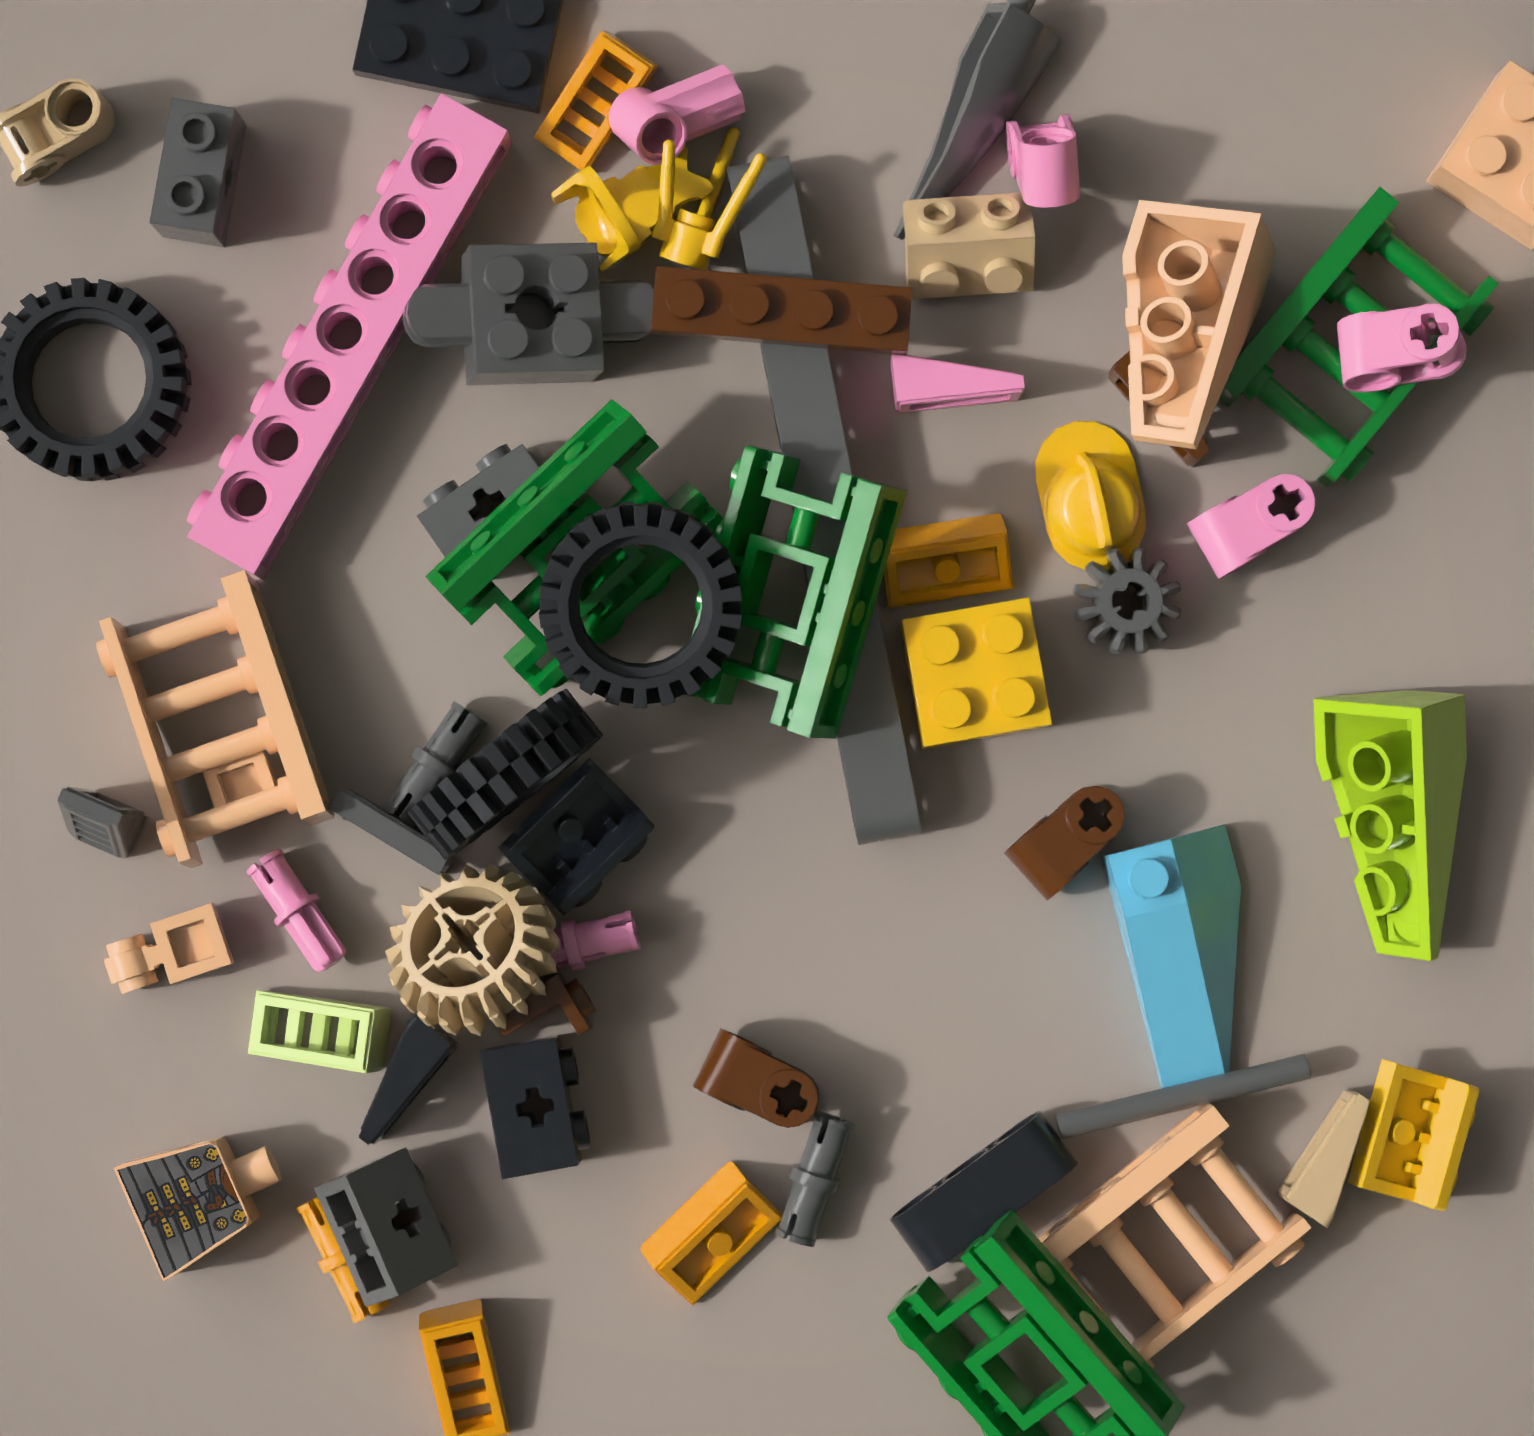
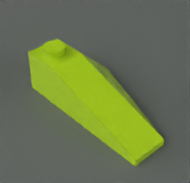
M1401 690L1314 698L1316 763L1322 781L1330 780L1341 813L1340 817L1334 818L1340 838L1348 837L1359 869L1354 883L1376 952L1426 961L1438 959L1467 760L1465 694Z

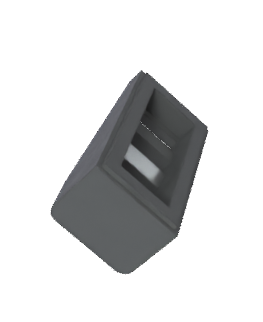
M67 786V789L62 788L57 800L66 828L76 840L120 858H126L130 855L147 817L143 815V811L90 789Z

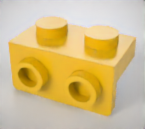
M1382 1059L1347 1183L1363 1189L1412 1201L1435 1210L1445 1211L1451 1192L1457 1182L1458 1167L1468 1131L1474 1122L1479 1088Z

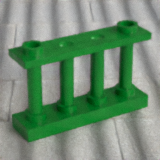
M1381 187L1367 200L1237 357L1219 400L1230 407L1240 394L1250 401L1256 397L1332 459L1331 463L1317 478L1325 487L1335 482L1340 475L1350 482L1374 454L1365 445L1417 382L1396 385L1390 391L1385 389L1364 393L1347 390L1373 411L1350 440H1348L1272 378L1275 371L1266 363L1281 345L1289 352L1296 348L1343 387L1339 350L1312 329L1315 322L1306 315L1321 297L1330 304L1337 300L1352 314L1370 311H1390L1352 280L1356 274L1347 268V265L1361 248L1371 256L1376 251L1438 303L1448 308L1456 316L1460 330L1469 336L1476 331L1495 307L1486 300L1499 284L1492 277L1488 276L1468 294L1393 232L1396 225L1389 221L1387 217L1400 202ZM1436 334L1426 349L1437 348L1438 337L1442 335Z

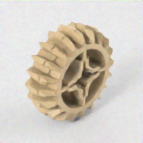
M465 864L458 880H454L451 875L441 872L440 887L433 891L419 886L420 898L422 900L417 906L401 905L402 914L407 922L406 924L389 927L392 934L391 937L397 944L385 951L389 964L394 968L388 975L390 976L391 984L401 996V1002L410 1012H415L427 1026H432L435 1029L441 1025L447 1033H451L456 1037L465 1026L472 1034H477L481 1037L488 1020H491L496 1027L506 1029V1014L513 1009L528 1015V1006L525 999L530 993L546 996L545 985L540 980V976L557 973L556 962L551 957V954L561 949L559 938L553 931L557 927L555 916L545 906V899L535 887L532 888L530 885H527L523 878L513 871L504 875L499 868H495L491 864L487 866L481 875L475 868ZM465 940H469L483 956L482 960H478L463 943Z

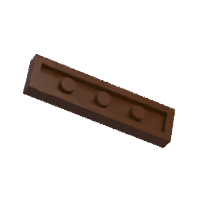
M656 266L651 334L907 355L913 287Z

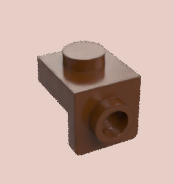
M559 973L543 983L546 996L530 993L525 999L528 1006V1015L513 1009L506 1014V1029L498 1027L503 1037L552 1007L560 1004L577 1034L581 1036L593 1028L587 1016L594 1013L596 1008L577 978L567 983L563 975Z

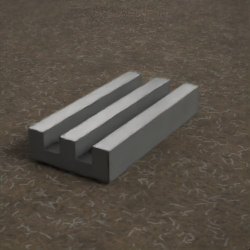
M340 789L328 808L437 875H441V872L446 873L456 857L453 855L449 859L444 860L424 833L411 827L351 789Z

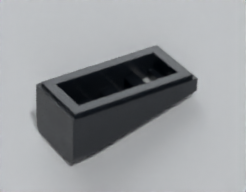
M414 1013L407 1022L363 1121L359 1138L367 1145H374L381 1141L457 1049L456 1044L458 1042L441 1028L436 1027L434 1029L432 1026H427Z

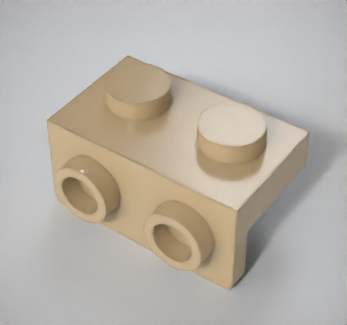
M1021 192L916 199L903 202L906 287H913L912 299L1034 291L1035 231L1031 206L1023 201Z

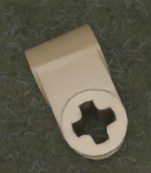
M68 78L59 81L51 88L25 103L15 105L1 112L0 145L14 168L11 177L15 185L20 187L28 186L49 177L68 161L96 145L102 144L110 137L115 127L116 115L112 104L91 84L81 79ZM84 99L91 100L93 109L89 120L77 127L69 126L68 113L71 107L78 101Z

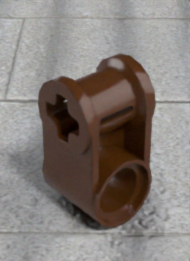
M1100 786L1081 788L1073 793L1049 816L1045 815L1011 845L1004 854L1046 900H1049L1089 864V860L1117 835L1123 826L1125 818L1123 804L1119 797L1108 788ZM1084 799L1092 803H1098L1104 799L1108 803L1110 808L1106 810L1104 817L1109 824L1104 830L1101 831L1096 826H1090L1085 830L1080 827L1078 822L1082 819L1084 813L1079 805Z
M720 1028L693 1084L694 1088L741 1111L747 1110L775 1125L786 1128L797 1127L807 1122L817 1110L820 1099L817 1084L805 1071L772 1056L770 1051ZM792 1080H795L802 1084L800 1096L808 1100L805 1110L795 1107L788 1115H785L778 1111L780 1099L772 1095L776 1085L785 1088Z

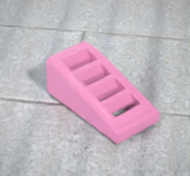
M911 355L891 356L890 368L895 411H899V413L1018 401L1025 389L1024 376L1013 372Z

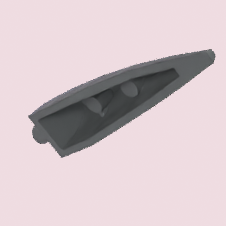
M1007 0L1006 3L987 4L959 58L950 99L931 153L909 200L948 197L976 167L1006 129V122L1012 120L1037 83L1061 40L1043 23L1029 15L1036 0ZM903 215L893 235L900 240L905 238Z

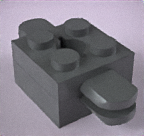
M597 243L469 245L459 259L460 283L424 284L413 292L405 305L402 319L406 333L414 343L420 346L464 347L466 385L592 382L604 371L603 343L638 342L651 332L654 289L649 283L641 280H599Z

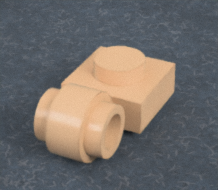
M214 902L150 923L157 945L153 946V943L146 945L143 933L106 945L109 958L104 959L111 984L118 982L122 994L159 982L155 969L160 968L162 963L164 964L170 984L234 963Z

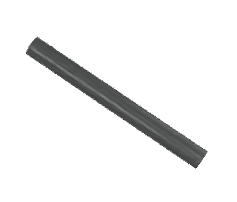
M1300 1054L1055 1114L1060 1137L1061 1139H1066L1311 1079V1072L1306 1055Z

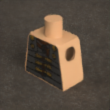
M225 1136L136 1158L114 1168L163 1281L175 1276L260 1218L259 1211L251 1194L282 1181L278 1164L268 1146L261 1147L235 1159Z

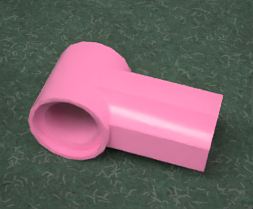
M722 64L655 92L643 87L629 88L621 93L613 102L609 112V125L613 133L646 163L660 165L662 164L663 143L666 140L670 139L675 142L676 158L683 150L687 141L741 120V114L746 111L743 94L734 79L733 73Z

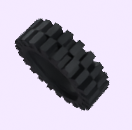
M72 278L71 285L61 286L58 282L43 286L46 291L45 294L37 298L30 293L20 300L24 308L16 316L9 311L1 321L7 328L0 338V430L9 437L7 441L17 451L28 457L29 460L63 477L70 476L79 481L93 482V478L98 477L106 481L120 478L119 473L126 470L135 473L146 467L143 463L145 459L151 455L158 458L167 449L162 444L170 434L174 437L177 436L182 427L178 422L181 411L188 412L191 399L186 395L187 385H192L191 371L185 364V359L188 358L185 347L178 340L177 332L170 322L151 303H148L138 293L127 287L122 289L113 282L99 279L98 283H90L86 278ZM81 324H104L117 328L127 334L139 349L144 361L146 374L144 394L135 413L125 424L111 433L94 438H76L59 433L53 429L40 414L34 400L32 387L34 366L42 349L59 333L67 328Z
M634 501L620 503L619 506L609 509L605 507L594 512L591 517L583 522L577 523L553 551L545 569L539 594L540 627L543 628L546 638L545 644L550 655H554L560 664L559 669L568 679L572 677L580 684L579 688L592 696L595 693L604 697L606 703L619 706V702L633 704V708H647V704L660 702L662 706L675 703L676 698L686 693L690 696L700 690L701 684L709 677L713 679L722 669L721 664L727 655H731L736 644L735 638L738 629H740L742 619V596L739 579L729 553L722 542H719L713 535L711 529L703 522L699 523L690 517L689 513L678 508L665 507L662 503L649 501L648 504H634ZM635 544L657 546L672 552L684 561L696 577L702 597L699 624L690 640L678 652L667 658L645 664L625 662L607 654L595 644L586 632L580 616L579 596L582 584L590 569L608 553L618 548Z
M564 689L544 701L536 709L531 710L516 724L514 723L504 730L499 737L482 747L481 751L467 759L455 772L448 775L437 784V787L428 792L408 814L443 859H449L498 824L505 816L511 814L523 802L539 792L543 786L560 775L564 769L572 765L581 755L598 742L603 734L568 689Z

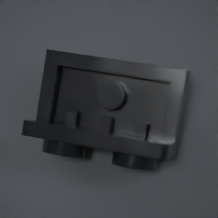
M589 758L498 848L549 899L562 915H566L574 907H580L589 902L599 891L602 879L620 862L631 860L643 849L648 839L647 835L652 832L655 825Z

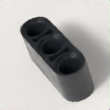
M1037 1111L1013 1126L898 1210L890 1218V1221L927 1272H931L966 1249L979 1236H984L992 1225L1013 1209L1017 1212L1071 1172L1078 1162L1043 1113Z

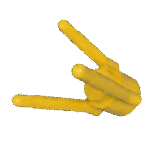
M731 127L728 130L723 146L720 149L709 179L714 187L713 193L702 199L698 213L680 208L677 220L672 219L676 145L670 139L663 143L658 218L652 237L663 240L659 256L700 270L708 269L711 257L719 258L724 239L767 162L765 154L759 153L755 156L715 225L716 220L711 218L727 174L726 167L730 165L740 135L738 128Z

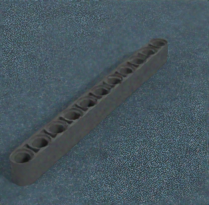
M789 155L768 159L757 178L756 184L736 217L746 274L814 279ZM751 163L726 167L731 197ZM760 343L781 453L801 459L792 490L833 502L840 474L852 475L828 349ZM792 506L793 514L795 511V506ZM820 514L811 550L836 557L846 521ZM803 564L808 588L814 567ZM877 599L837 735L858 845L921 833L916 797Z

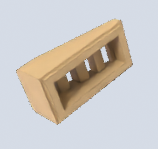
M1349 1089L1347 1091L1343 1090L1278 1189L1279 1197L1326 1228L1329 1227L1330 1222L1333 1220L1370 1102L1361 1094Z

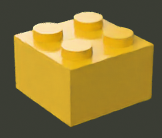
M1029 597L902 619L899 627L921 750L1037 730L1052 725Z

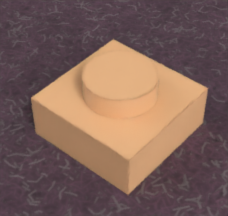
M266 750L203 772L214 808L278 786Z

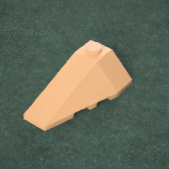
M1139 200L1122 255L1123 275L1127 285L1128 308H1125V318L1130 344L1128 378L1131 435L1134 441L1197 449L1258 313L1276 254L1261 213Z

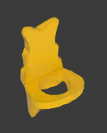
M684 145L683 150L675 158L672 218L676 209L688 202L710 196L714 189L708 179L687 170L688 148L686 145ZM662 164L651 165L650 167L638 166L620 180L613 176L604 181L600 179L591 166H587L551 193L555 204L576 196L579 197L580 200L576 205L574 213L576 225L580 233L586 237L587 243H597V253L608 257L598 267L600 273L640 249L652 237L651 230L654 229L658 218Z

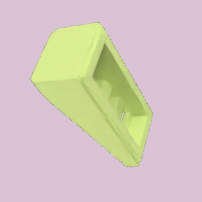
M256 990L248 1054L361 1073L382 1071L385 1065L392 1011L391 1008ZM280 1008L289 1009L284 1044L275 1043ZM306 1012L313 1013L309 1047L301 1046ZM332 1016L339 1017L335 1051L327 1050ZM358 1020H360L356 1053L354 1054L353 1050L357 1031V1023Z

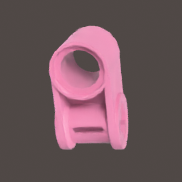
M1060 115L1057 122L1019 126L1017 121L1006 122V145L1010 173L1012 178L1017 181L1023 201L1030 206L1047 208L1067 205L1080 198L1077 137L1071 115Z
M1424 304L1385 312H1360L1344 317L1337 322L1343 387L1352 392H1376L1401 384L1443 379L1457 372L1466 359L1467 346L1460 332L1456 316L1448 308L1439 304ZM1432 318L1434 322L1428 323L1427 319ZM1435 334L1442 335L1438 337L1437 348L1426 349L1430 344V336ZM1439 360V363H1440L1439 365H1435V364L1433 363V362Z
M1281 474L1270 478L1239 497L1236 495L1191 520L1187 525L1216 576L1220 579L1268 551L1267 548L1292 535L1306 524L1314 512L1315 497L1312 488L1304 479L1291 474ZM1277 490L1282 498L1293 495L1297 499L1298 505L1291 511L1294 520L1289 521L1284 514L1272 516L1268 509L1275 500L1272 491Z

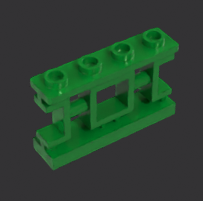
M613 399L603 406L425 576L471 625L494 604L517 625L525 636L503 658L539 696L544 695L551 688L560 687L569 680L559 669L560 664L555 656L550 655L545 644V636L529 620L540 609V587L546 566L548 565L542 558L577 523L582 521L587 515L591 517L594 512L602 509L585 492L596 480L613 466L631 485L609 508L619 506L620 503L634 501V504H648V501L662 503L665 507L678 508L689 513L690 517L699 523L703 522L711 529L713 535L719 523L724 519L707 502V499L701 492L687 481L666 501L655 491L636 469L659 446L646 434L647 431L634 416ZM636 545L621 547L614 550L585 578L579 596L580 616L586 632L595 644H603L612 639L622 628L624 618L643 600H649L657 596L668 584L670 574L684 561L672 552L654 545H646L641 550ZM520 554L539 575L515 598L510 600L491 580Z
M747 445L744 448L742 457L737 460L730 476L732 494L725 519L717 526L714 536L719 542H722L728 551L737 572L742 596L741 625L760 631L751 664L726 657L721 664L722 669L713 679L709 677L701 684V689L690 696L703 698L704 701L713 704L732 705L738 680L742 679L778 691L770 723L787 727L788 731L808 738L836 739L907 490L874 482L859 476L841 473L833 502L792 490L801 459L770 449ZM771 499L795 506L786 542L761 535ZM820 514L846 521L836 557L811 550ZM774 554L814 567L797 626L758 614ZM700 589L697 594L695 602V611L697 614V619L695 622L693 633L699 624V619L702 610V597ZM785 640L810 646L801 681L776 673Z
M1013 1209L997 1220L984 1236L981 1235L974 1240L960 1259L978 1278L976 1281L950 1300L935 1281L928 1276L918 1286L914 1285L909 1289L887 1316L888 1321L896 1329L901 1342L918 1354L938 1377L944 1391L953 1399L958 1400L981 1426L984 1436H1050L1037 1421L1052 1410L1073 1433L1071 1436H1108L1112 1432L1115 1436H1169L1185 1408V1405ZM1001 1283L1025 1308L1010 1320L1002 1314L987 1296L998 1288ZM965 1312L971 1316L987 1335L974 1348L952 1324L955 1319ZM1024 1333L1028 1335L1063 1375V1378L1037 1397L1033 1395L998 1355L1001 1350ZM1088 1383L1110 1405L1109 1409L1095 1419L1074 1396V1394L1086 1387Z

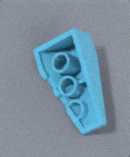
M1225 824L1102 855L1103 867L1161 1088L1229 1072L1241 883Z

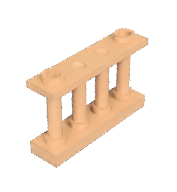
M246 570L220 578L226 597L217 599V607L128 637L125 626L114 618L108 617L99 621L105 638L96 642L99 658L108 677L117 676L163 814L164 819L156 821V830L160 843L168 858L176 856L178 863L189 868L203 864L196 841L287 810L292 815L299 812L301 820L311 826L335 818L334 812L328 809L331 802L257 582ZM225 630L230 635L239 633L246 656L237 659L238 666L148 697L137 661ZM247 690L250 695L259 692L266 716L257 719V726L181 753L167 756L156 721ZM266 749L270 755L279 752L286 776L277 779L278 786L187 817L176 781Z
M1211 1104L1199 1106L1037 1237L1107 1316L1070 1268L1074 1263L1068 1257L1088 1240L1093 1247L1102 1246L1160 1319L1131 1343L1152 1369L1155 1364L1151 1358L1265 1265L1271 1262L1274 1267H1279L1294 1257L1305 1245L1300 1237L1311 1229L1307 1221L1295 1212L1291 1213L1282 1222H1279L1220 1148L1224 1142L1219 1137V1134L1226 1130L1229 1124ZM1187 1160L1193 1166L1201 1164L1260 1238L1231 1263L1170 1189L1174 1182L1169 1175ZM1138 1200L1144 1207L1150 1204L1210 1278L1209 1281L1181 1303H1179L1120 1229L1124 1222L1120 1219L1119 1215Z

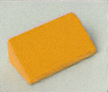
M988 514L896 529L883 574L888 608L1014 589L1008 533L1002 515Z
M729 1161L642 1244L640 1251L653 1270L693 1306L781 1221L783 1214L733 1162Z

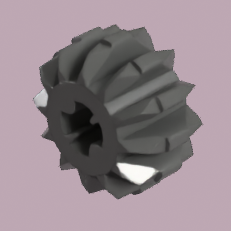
M1142 548L1133 549L1127 569L1119 549L1108 550L1106 560L1110 574L1100 564L1091 561L1085 566V570L1098 583L1096 587L1087 584L1074 585L1073 594L1078 597L1092 599V607L1080 608L1074 611V618L1076 621H1084L1096 617L1098 623L1086 635V639L1091 643H1096L1108 631H1112L1108 644L1109 653L1121 654L1125 646L1127 633L1135 653H1146L1148 651V642L1144 630L1146 629L1153 638L1161 642L1166 641L1170 634L1167 628L1157 620L1158 617L1178 619L1181 616L1180 608L1163 604V596L1173 595L1181 591L1180 583L1176 581L1159 586L1156 580L1166 572L1168 564L1161 559L1153 563L1144 572L1146 551ZM1128 584L1137 589L1133 597L1141 596L1142 607L1140 610L1128 612L1126 619L1117 614L1121 606L1113 607L1112 595L1113 593L1125 591Z

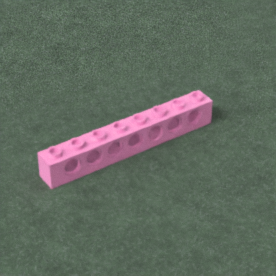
M442 93L439 95L433 108L424 105L416 115L408 132V138L413 141L402 162L394 159L385 169L376 189V192L382 195L370 217L362 214L353 225L345 242V248L351 251L339 272L330 269L322 279L313 299V302L318 304L319 307L308 326L305 327L299 324L287 340L282 357L288 361L276 382L270 379L266 380L256 394L250 412L255 414L256 417L245 436L242 437L236 434L225 448L219 461V468L225 471L213 492L205 489L198 496L189 512L187 523L193 525L187 535L188 538L262 580L265 578L405 333L402 319L404 307L409 298L420 286L433 284L512 145L508 130ZM438 157H448L457 163L456 172L449 181L442 184H434L424 179V170L431 160ZM415 211L424 215V228L416 237L401 239L393 234V224L402 213ZM386 266L392 269L394 273L393 282L385 292L369 294L362 290V278L370 268ZM345 320L359 322L362 327V335L355 346L346 350H339L331 346V332L338 323ZM312 375L328 377L330 391L324 401L316 405L301 403L299 389L305 379ZM289 429L295 431L299 441L296 452L286 460H272L268 454L270 438L280 430ZM248 485H262L267 494L264 508L253 516L240 515L236 506L237 496L240 491Z

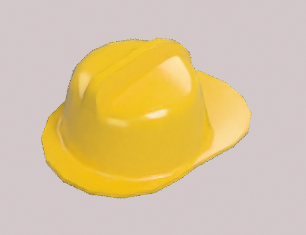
M1073 421L1055 429L1042 443L1035 461L1037 490L1046 531L1054 550L1068 564L1083 570L1091 561L1100 564L1105 570H1109L1106 553L1108 550L1115 548L1119 549L1125 563L1130 558L1133 549L1139 548L1146 531V510L1135 460L1127 442L1112 428L1095 421Z

